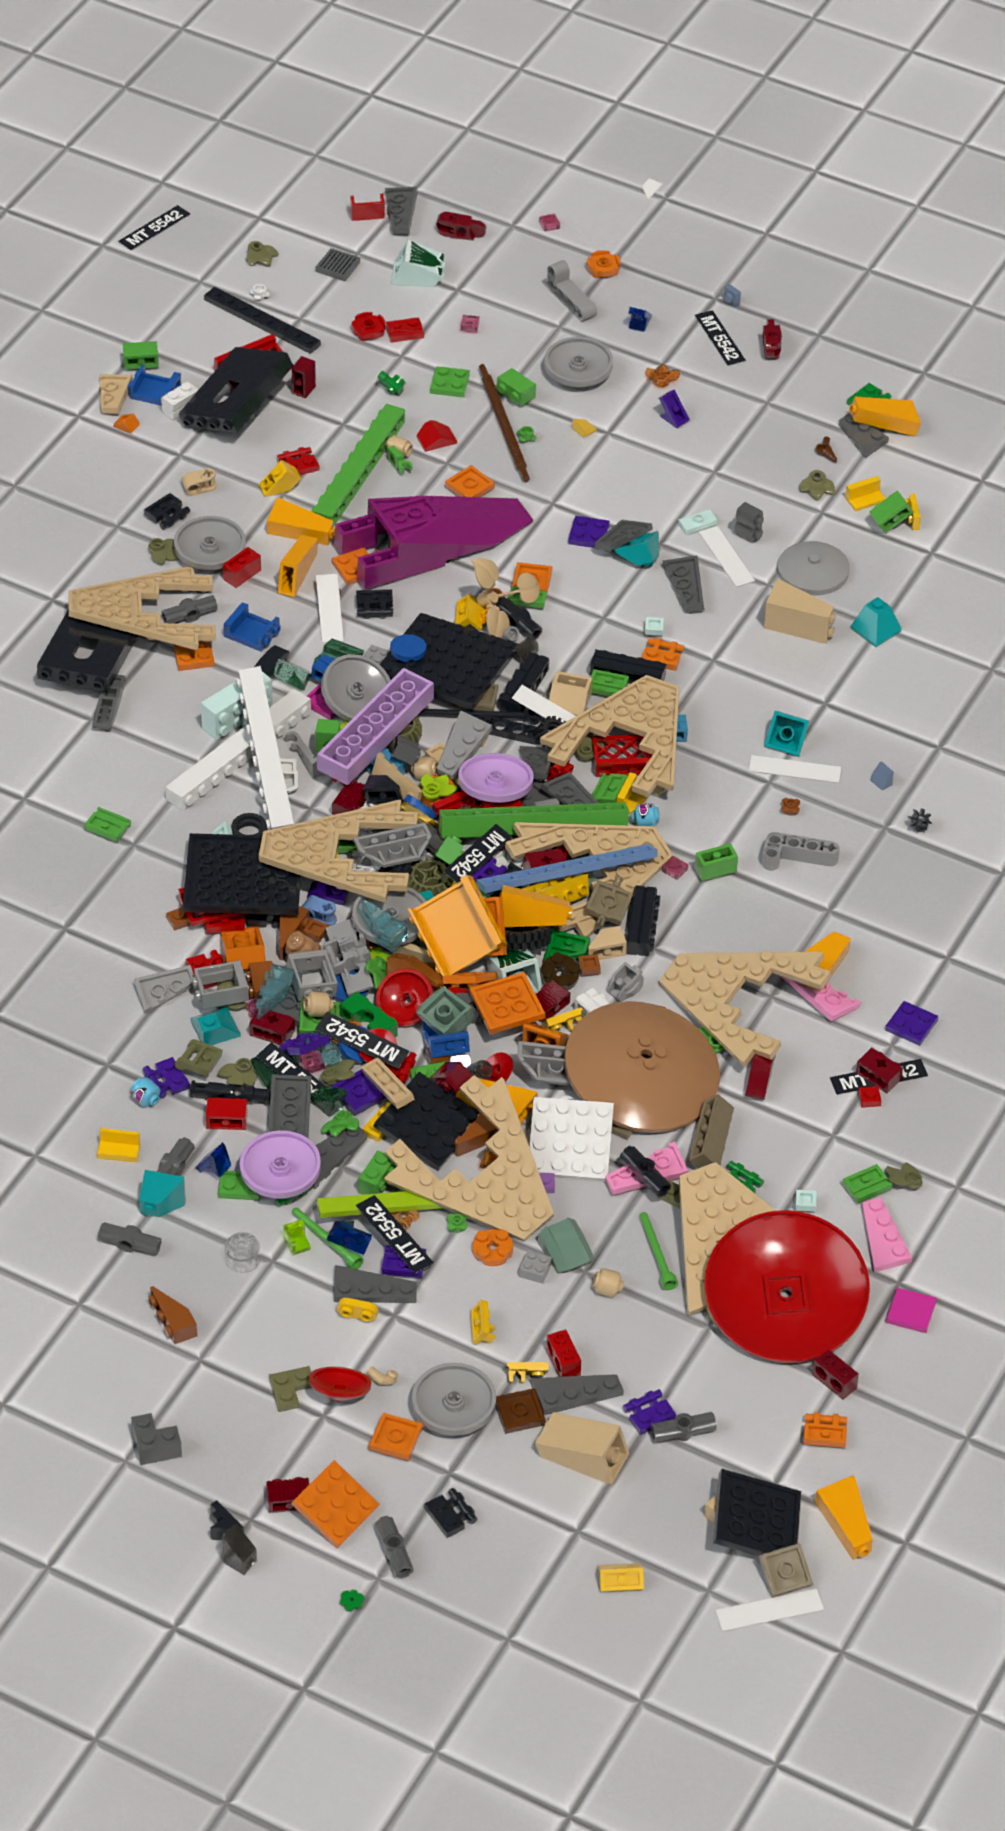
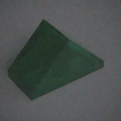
M323 1085L311 1094L310 1099L330 1118L344 1108L347 1091L346 1089Z

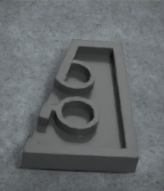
M620 520L595 542V549L605 552L612 551L653 530L652 523Z

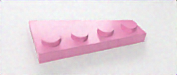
M780 976L831 1022L860 1007V1001L857 999L851 1000L847 997V993L841 990L839 992L834 990L828 982L823 990L820 991Z
M675 1141L670 1143L669 1147L663 1150L660 1148L654 1151L653 1155L647 1157L654 1161L655 1168L666 1180L678 1179L680 1175L688 1172ZM627 1165L606 1175V1182L612 1195L647 1187L637 1181L636 1174Z
M882 1197L864 1201L862 1203V1210L867 1228V1238L870 1245L874 1273L911 1263L912 1256Z

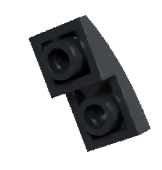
M274 645L265 652L254 667L261 666V671L270 678L277 666L282 667L290 651Z

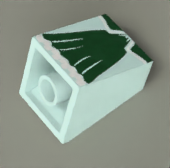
M407 239L394 261L391 284L435 287L437 282H441L444 276L442 272L445 266L443 261L444 254Z
M514 949L507 951V955L486 956L488 972H496L497 980L525 972L535 994L542 988L538 959L527 949L526 951H522V949L514 951Z

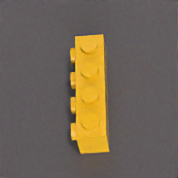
M582 873L579 876H565L564 879H551L545 883H536L522 889L570 902L579 901L581 898L589 895L588 874Z

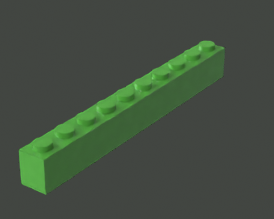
M386 403L383 409L379 410L376 419L372 420L370 428L364 432L363 438L357 442L354 451L350 452L348 460L342 464L341 470L335 474L332 483L328 484L326 492L320 496L317 505L313 506L311 512L332 520L333 527L335 526L386 451L388 438L397 435L404 425L405 409Z
M626 802L439 810V833L441 838L444 839L446 836L451 837V835L457 838L472 839L473 837H482L497 824L508 834L517 835L513 829V825L516 822L628 826L629 809Z

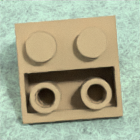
M557 671L552 683L549 701L575 716L586 711L592 694V678Z

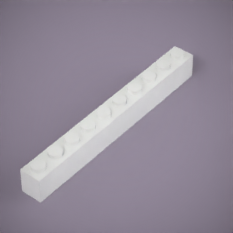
M261 666L239 670L240 677L236 678L238 689L242 688L243 692L240 693L241 704L246 706V709H243L244 719L249 720L246 728L248 736L252 735V740H249L251 751H255L256 756H253L254 767L259 768L256 776L258 783H262V787L259 788L261 799L265 798L266 802L263 804L264 815L268 814L269 819L266 820L267 829L271 830L293 825L292 812Z
M293 689L269 708L276 739L311 713V699L296 689ZM246 726L166 786V800L183 811L198 798L205 795L211 788L217 786L224 778L230 776L233 771L243 766L250 758L256 756L255 751H251L249 740H252V735L248 736Z

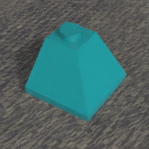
M655 531L643 534L616 548L615 552L637 566L643 564L644 566L652 565L659 557V533Z
M879 597L864 605L850 628L875 648L902 631L891 606Z
M774 710L764 746L800 756L810 721Z
M228 1007L190 1018L201 1042L215 1045L241 1037V1033Z
M145 1169L139 1199L141 1214L161 1217L185 1206L184 1177Z

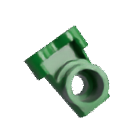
M384 371L378 374L379 383L386 387V390L391 395L397 394L400 396L403 393V386L406 384L403 378L397 374L391 378Z

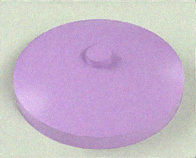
M487 753L471 757L460 766L458 773V782L464 792L476 799L488 802H509L522 798L532 789L534 779L533 771L527 763L517 757L500 753Z
M280 1130L261 1134L246 1145L240 1157V1172L245 1184L254 1192L269 1198H289L305 1192L316 1182L321 1171L320 1153L315 1144L307 1137L292 1131Z

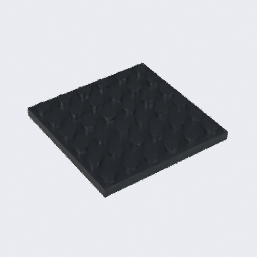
M420 612L403 635H415L425 641L426 654L418 661H413L412 659L409 662H403L394 658L390 651L379 665L386 671L390 680L405 668L434 683V698L473 710L519 650V644Z
M189 833L183 912L299 915L301 875L259 862L263 835Z

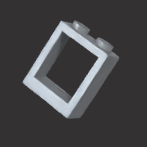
M326 949L288 954L287 970L298 1001H304V997L308 996L310 992H326L329 994V997L336 996L338 982ZM322 970L326 983L302 986L298 975L299 971Z
M240 960L194 969L195 977H192V984L194 989L197 988L195 991L197 1002L201 1001L203 1009L249 1001L248 985ZM235 979L237 987L205 992L203 987L205 984Z

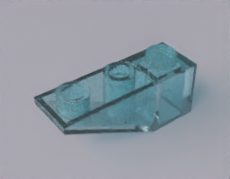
M363 898L360 900V913L377 943L391 952L396 950L407 939V925L395 919L389 913L382 911L373 903Z
M272 964L270 971L266 970L263 982H266V985L262 984L259 993L262 999H257L255 1010H258L257 1019L262 1018L288 996L295 969Z

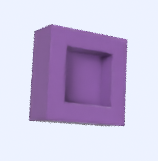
M539 1173L546 1193H555V1173Z

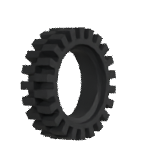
M551 926L505 927L506 950L514 949V951H518V949H522V951H526V949H530L531 951L535 950L534 948L540 949L542 946H547L551 941Z

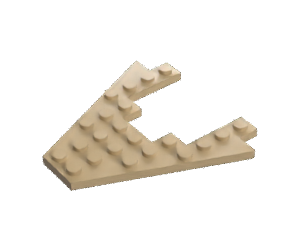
M191 566L69 590V617L145 636L148 640L156 639L198 650V641H216V625L161 623L160 613H142V599H159V590H181L184 592L213 591L212 576L194 575V568Z
M648 675L643 676L540 738V744L553 748L548 754L547 761L564 767L588 732L606 738L615 726L643 736L644 738L639 744V750L653 754L633 783L631 791L647 797L650 796L656 785L673 791L679 686Z
M396 800L263 831L259 862L335 886L339 890L344 889L386 903L388 891H408L409 873L353 871L354 859L336 858L339 840H353V838L359 837L360 828L398 829L418 824L419 814L418 812L401 811V800Z
M516 822L513 825V829L519 838L505 843V848L513 861L523 858L525 853L544 851L562 844L571 858L586 853L592 856L650 844L658 850V857L651 858L649 861H636L631 865L622 864L617 865L615 868L599 869L604 877L599 881L613 884L615 877L619 876L620 879L621 876L623 881L620 887L633 894L636 885L644 886L673 856L655 826ZM597 881L591 882L590 888L592 891ZM587 901L570 907L573 908L571 919H567L565 925L554 927L557 931L561 932L575 927L580 936L589 937L598 929L595 927L598 918L585 913Z
M822 952L679 953L659 982L742 1066L746 1067L754 1054L772 1060L780 1049L781 1042L735 1025L742 1015L741 1009L728 1004L744 982L747 981L763 986L769 976L774 973L822 990L831 978V973L818 967L824 959Z
M474 1075L460 1087V1091L499 1130L485 1142V1145L493 1152L497 1159L470 1182L456 1168L440 1181L399 1139L385 1151V1155L397 1167L384 1177V1181L497 1230L504 1229L508 1232L509 1236L525 1242L554 1216V1212L504 1079L501 1077L491 1087L487 1088Z
M714 1162L680 1175L679 1193L687 1314L690 1316L706 1309L712 1322L717 1326L706 1302L704 1285L706 1268L711 1253L720 1239L738 1223L757 1214L776 1210Z

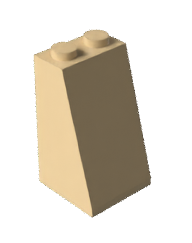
M777 579L766 601L764 628L827 644L829 637H833L835 627H832L836 618V614H833L834 606Z
M555 1412L546 1421L544 1429L535 1442L541 1458L610 1485L613 1484L630 1454L620 1425Z

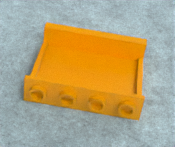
M470 875L460 878V882L418 907L408 909L410 913L409 919L413 925L417 926L419 930L417 934L420 940L425 942L428 947L426 949L427 954L431 959H434L436 963L435 969L441 976L456 974L507 944L475 880Z

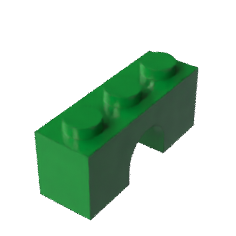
M355 992L340 1003V1017L354 1025L361 1022H369L367 1025L368 1030L382 1028L390 1031L395 1038L398 1036L397 1021L385 1014L380 1007H376L367 997L362 996L360 993Z

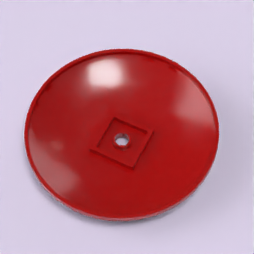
M770 1211L757 1214L738 1223L715 1246L705 1273L706 1302L710 1314L721 1332L745 1352L773 1362H807L817 1359L828 1349L832 1352L837 1350L859 1328L869 1302L870 1281L868 1270L860 1251L853 1241L832 1223L815 1215L799 1211ZM782 1290H789L792 1295L790 1297H783L780 1292Z

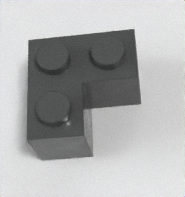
M152 1413L131 1417L132 1433L140 1465L182 1457L181 1439L177 1425L156 1429Z

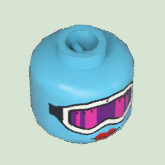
M653 803L638 804L635 811H632V821L636 822L637 826H656L657 822H660L659 808L655 807Z
M138 1078L132 1084L131 1096L142 1107L154 1106L160 1100V1088L150 1078Z

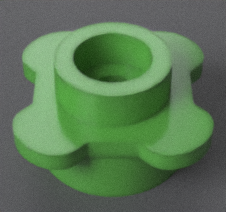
M523 426L517 431L521 442H529L536 439L534 430L530 426Z
M449 1214L447 1216L449 1221L447 1228L455 1233L462 1232L467 1229L465 1222L467 1217L461 1214Z

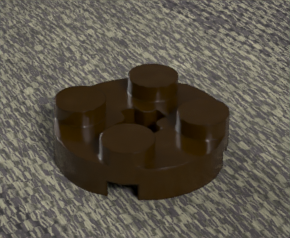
M558 952L554 953L543 962L541 967V977L544 985L554 980L565 989H572L579 980V964L570 956ZM557 970H563L565 975L560 974L557 976Z

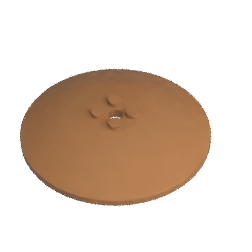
M625 1001L601 1006L585 1015L575 1025L565 1048V1070L577 1096L581 1101L614 1103L612 1123L629 1130L659 1133L677 1130L692 1124L700 1118L704 1100L715 1096L719 1088V1063L708 1039L689 1020L659 1005ZM641 1054H647L650 1058L646 1059Z

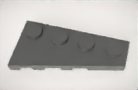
M360 1127L356 1131L345 1128L336 1138L330 1136L315 1145L320 1153L321 1171L318 1179L313 1184L314 1189L319 1186L323 1179L331 1175V1171L336 1166L339 1167L344 1162V1158L351 1155L367 1140V1134Z

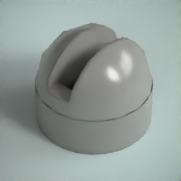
M509 627L504 631L503 636L506 640L516 641L519 638V630L516 627Z

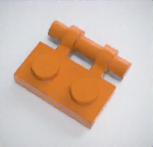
M657 637L656 639L649 638L647 645L653 647L646 646L641 658L660 661L667 664L666 669L676 671L681 659V653H676V651L683 652L684 645L678 644L675 641H662L661 638Z
M814 1412V1414L805 1413L803 1444L846 1448L847 1426L843 1425H847V1417L839 1416V1414H833V1416L820 1415V1412Z

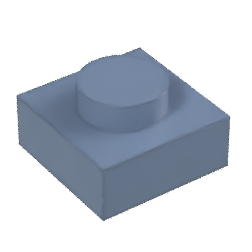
M728 284L724 286V300L736 308L740 305L741 291Z

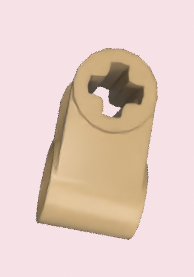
M212 468L188 472L181 479L187 494L190 496L213 491L217 487V483L214 480L216 473Z

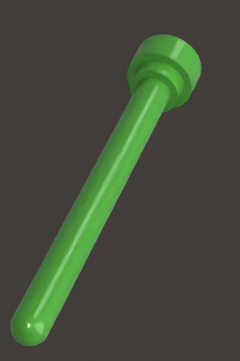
M299 1208L292 1210L294 1216L345 1258L346 1265L349 1268L359 1269L364 1262L362 1256L356 1252H349Z
M641 1212L640 1219L662 1273L661 1285L664 1290H672L678 1286V1280L676 1275L668 1269L648 1214Z

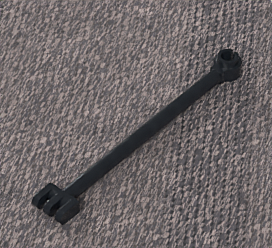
M423 709L417 715L458 717L460 711H463L474 717L483 714L502 719H524V721H528L531 725H537L541 721V715L531 709L525 712Z

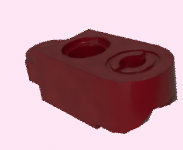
M453 212L440 213L436 221L440 235L452 239L474 241V238L484 236L487 229L483 222L472 219V216Z
M767 319L766 325H763L762 334L765 359L780 358L782 344L780 325H775L774 319Z

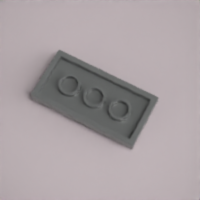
M272 1074L269 1132L280 1130L292 1131L309 1139L311 1076Z

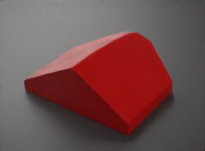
M435 420L425 422L416 435L425 452L457 444V440L449 426Z

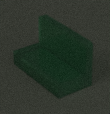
M278 659L272 676L300 690H305L311 677V672L288 660Z

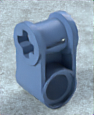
M310 895L301 906L309 909L310 919L313 918L329 924V926L337 922V916L334 913L336 905L331 901Z

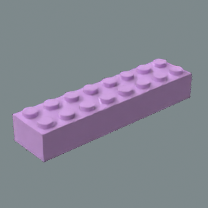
M403 668L317 754V770L349 785L377 756V753H380L434 699V683Z

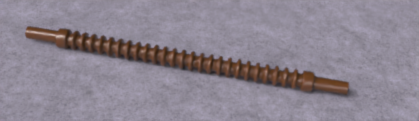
M485 364L479 365V370L485 390L515 466L520 471L523 481L527 482L530 480L526 469L527 464L492 376L488 374Z

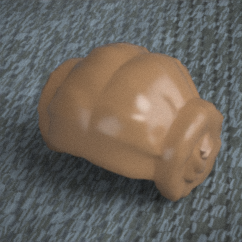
M299 931L293 932L288 937L285 946L287 955L322 950L319 943H316L313 939Z

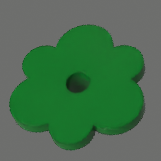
M355 1589L351 1591L346 1590L341 1593L340 1605L344 1606L345 1610L353 1611L355 1608H361L364 1601L363 1594L358 1593Z

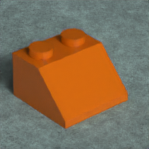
M526 1023L523 1026V1042L566 1046L568 1034L533 1023Z

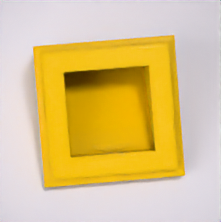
M573 419L572 429L583 438L597 431V428L586 419Z

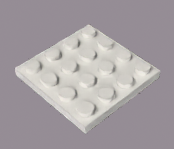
M534 1097L529 1148L538 1172L555 1173V1177L606 1181L609 1169L614 1103Z

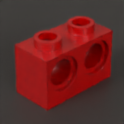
M567 1330L548 1334L546 1350L559 1377L581 1376V1358Z

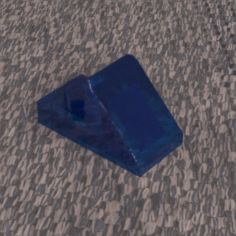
M630 307L628 312L631 315L629 329L644 332L651 320L652 314L646 310Z
M223 1142L219 1144L195 1168L200 1173L206 1168L208 1170L211 1169L218 1177H221L231 1167V1161L225 1144Z
M353 1220L334 1221L326 1240L364 1255L372 1239V1234L354 1228Z

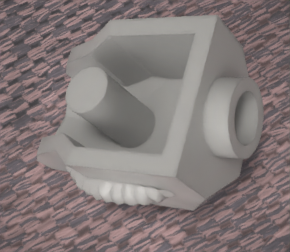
M624 962L613 973L607 991L620 1002L643 987L644 977L641 975L643 972L636 965L632 967L627 962Z

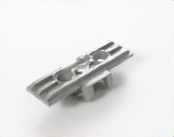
M351 919L326 927L330 941L325 942L322 947L323 950L326 949L334 974L341 973L348 997L355 992L360 993L374 988L371 976L366 970V963L371 960V954L366 947V939L363 933L359 934L360 939L358 940ZM336 952L337 954L342 953L343 961L337 962ZM353 969H359L357 974H350Z

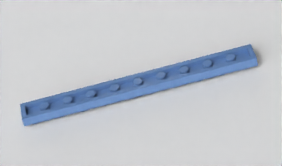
M650 844L482 878L477 880V886L484 893L493 894L501 890L502 885L527 887L536 882L545 883L551 879H564L565 876H579L584 872H597L599 869L615 868L617 865H631L636 861H649L651 858L658 857V850Z

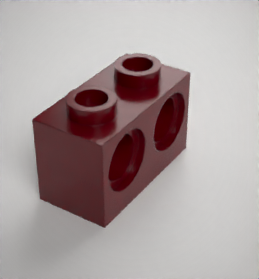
M828 1349L814 1360L813 1376L842 1400L857 1389L859 1373Z

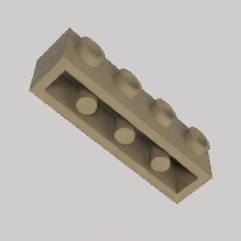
M719 1094L703 1102L689 1161L697 1168L714 1162L721 1165L734 1107Z

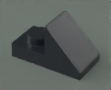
M217 1500L211 1503L210 1518L214 1523L210 1528L211 1539L223 1541L244 1540V1526Z

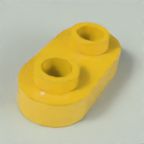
M351 1298L340 1299L337 1306V1311L341 1316L365 1322L376 1320L379 1312L375 1304Z

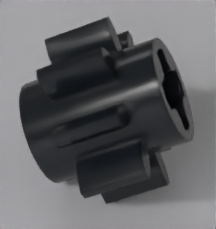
M923 808L920 809V812L913 809L914 813L912 816H908L911 819L909 826H916L915 831L917 832L920 831V828L927 830L926 826L932 824L929 821L931 814H924L925 809ZM919 816H920V817H923V818L921 819V822H922V823H918V821H919V818H918V817H919Z

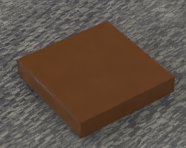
M535 1388L496 1396V1408L505 1434L545 1425L546 1419Z

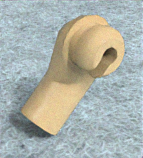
M370 1367L366 1373L378 1385H393L398 1377V1373L395 1370H388L387 1374H381L374 1367Z

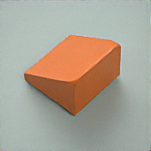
M135 414L121 415L113 424L115 428L127 433H132L140 425Z

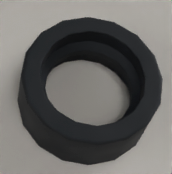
M243 813L237 816L231 824L233 835H246L239 832L241 828L246 826L260 829L259 832L252 835H263V831H267L266 820L255 813Z

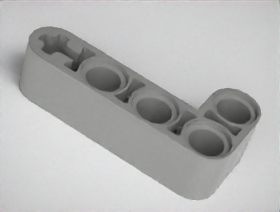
M562 260L548 266L547 286L557 299L580 321L597 315L595 304L569 279L570 270L567 262Z
M772 832L766 838L762 866L769 871L776 870L780 865L781 859L823 866H835L839 860L840 847L833 841Z

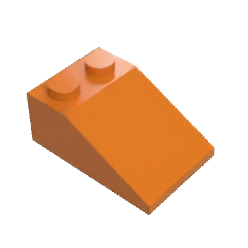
M258 926L247 927L245 930L220 932L225 963L240 960L242 968L249 969V963L266 961L264 942Z

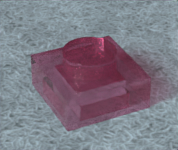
M555 213L539 216V222L544 232L560 229V222Z
M463 315L461 331L478 332L480 316Z
M672 856L662 866V872L675 880H678L688 870V864L675 856Z
M319 1050L300 1056L304 1069L309 1073L325 1069V1063Z

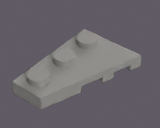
M191 965L134 979L145 1014L193 987L192 977H194Z

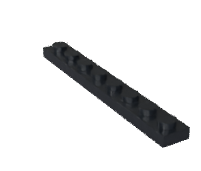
M215 286L204 295L205 301L270 334H274L275 337L309 354L321 346L320 339Z

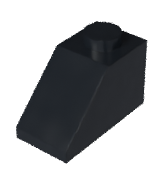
M369 775L363 788L367 804H383L396 800H401V803H403L400 786L389 776Z

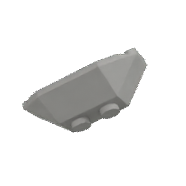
M426 823L355 837L353 841L361 855L385 868L420 860L432 835Z
M518 1041V1060L535 1082L571 1086L565 1070L564 1056L566 1046Z

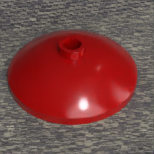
M399 969L388 974L380 983L376 994V1004L385 1014L393 1017L397 1021L398 1026H412L422 1021L417 1015L416 1010L433 993V988L430 981L419 971ZM410 997V1003H405V1000Z
M323 1367L312 1371L309 1375V1384L316 1392L337 1402L362 1397L371 1390V1379L364 1373L350 1368Z

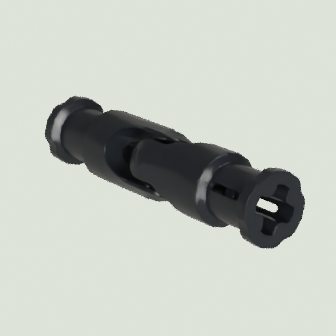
M192 1080L190 1098L195 1096L247 1099V1103L264 1102L266 1105H269L271 1087L263 1089L255 1088L251 1085L218 1082L197 1083L195 1080ZM235 1090L241 1091L242 1094L236 1096Z

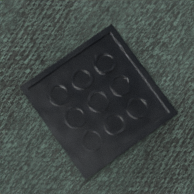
M418 1072L406 1086L413 1094L415 1100L399 1109L391 1103L374 1122L373 1127L395 1142L401 1139L419 1159L439 1171L455 1152L454 1143L457 1137L464 1134L467 1126L477 1119L479 1112L450 1092H446L440 1085L421 1072Z
M721 1469L718 1476L713 1543L757 1556L798 1544L801 1491Z

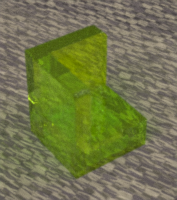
M302 1219L283 1225V1238L292 1256L311 1249L305 1236V1224Z

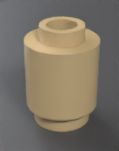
M396 435L388 438L386 442L387 450L388 447L394 445L403 453L404 457L411 455L413 444L410 441Z

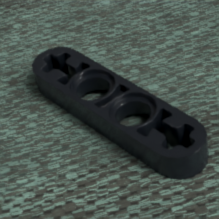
M483 714L476 716V718L492 724V731L489 735L538 745L539 739L535 738L537 726ZM504 726L505 728L500 730L495 727ZM514 730H521L522 733L517 734V733H514L513 731H514Z

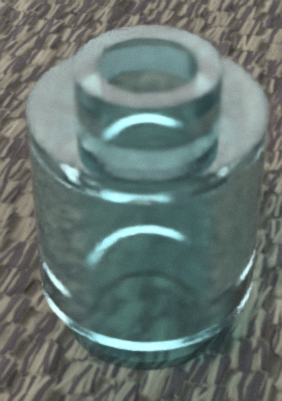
M330 1041L321 1046L320 1054L325 1063L336 1064L339 1062L341 1051L335 1042Z

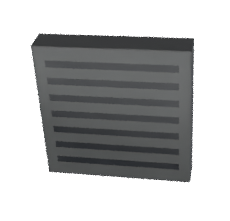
M330 248L315 267V272L346 281L360 264L361 258Z

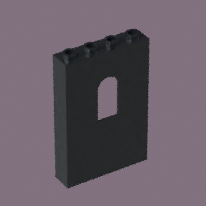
M234 347L179 412L182 423L185 427L238 433L294 366L288 353ZM229 381L240 382L226 400L220 403L213 402L214 398Z
M68 609L37 663V679L108 693L138 635L69 617ZM82 637L99 640L88 658L80 659L73 655Z

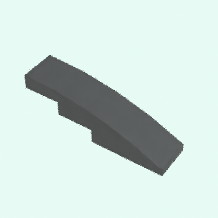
M117 675L108 693L101 692V695H99L92 725L93 728L111 730L125 686L126 677L124 675Z

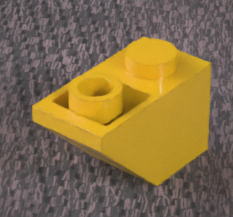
M281 460L258 485L264 496L268 497L290 491L302 478L296 467Z

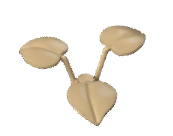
M486 558L474 559L472 563L477 582L482 588L486 589L483 590V593L478 594L477 602L481 607H487L488 609L486 621L489 635L501 637L504 631L509 628V618L504 611H500V608L494 606V604H496L498 598L520 593L522 602H534L540 593L538 581L533 575L523 573L517 579L518 590L497 595L496 592L490 591L496 585L495 580L499 578L497 565L492 560Z

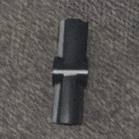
M501 598L496 606L500 608V611H504L507 614L510 627H516L529 639H538L542 633V627L531 619L526 608L520 609L508 598Z
M630 1145L626 1147L620 1154L622 1161L636 1174L637 1181L640 1184L646 1185L656 1196L662 1197L671 1189V1184L655 1168L654 1161L645 1158L635 1146Z

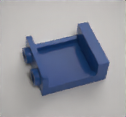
M141 365L140 369L135 372L133 381H130L128 385L130 399L161 406V397L181 386V373L174 372L171 378L146 373V366Z
M243 602L223 624L225 638L260 652L266 646H269L271 640L281 630L279 617L269 621L249 613L248 604Z
M422 1020L423 1038L431 1058L470 1052L469 1034L467 1031L438 1035Z

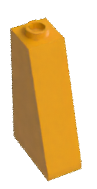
M855 397L849 407V412L852 414L855 422L911 436L917 435L921 425L913 400Z
M281 498L276 499L267 519V534L296 540L301 535L318 538V544L328 546L331 539L335 537L332 520Z
M301 535L280 561L279 594L291 597L296 596L317 555L318 538Z
M502 885L499 897L503 898L505 927L565 925L567 919H571L573 908H570V901Z
M833 931L804 952H822L824 959L818 967L830 971L832 977L847 955L852 938ZM800 983V984L805 985V986H807V987H809V988H811V989H817V988L808 986V985H806V984Z
M479 1079L488 1088L495 1083L493 1081ZM506 1085L519 1121L522 1124L533 1111L534 1097H537L538 1092ZM460 1089L456 1092L457 1098L477 1112H480Z
M849 1476L816 1490L815 1504L852 1560L867 1556L872 1551L873 1538L855 1476Z

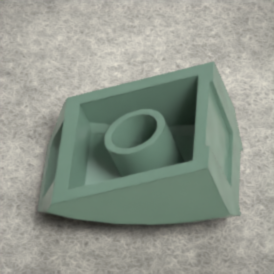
M444 986L433 992L416 1010L417 1015L438 1035L462 1032L471 1024L474 1017L472 1007Z
M567 1217L565 1220L545 1226L538 1234V1244L546 1256L552 1257V1266L557 1273L571 1270L594 1259L588 1242L575 1219Z

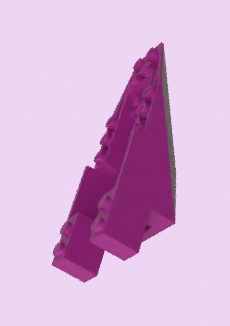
M454 496L368 499L367 515L335 524L334 546L342 555L361 548L369 549L376 547L378 535L384 533L390 535V548L358 557L357 580L366 590L444 567L446 560L494 547L532 523L533 519L518 498Z

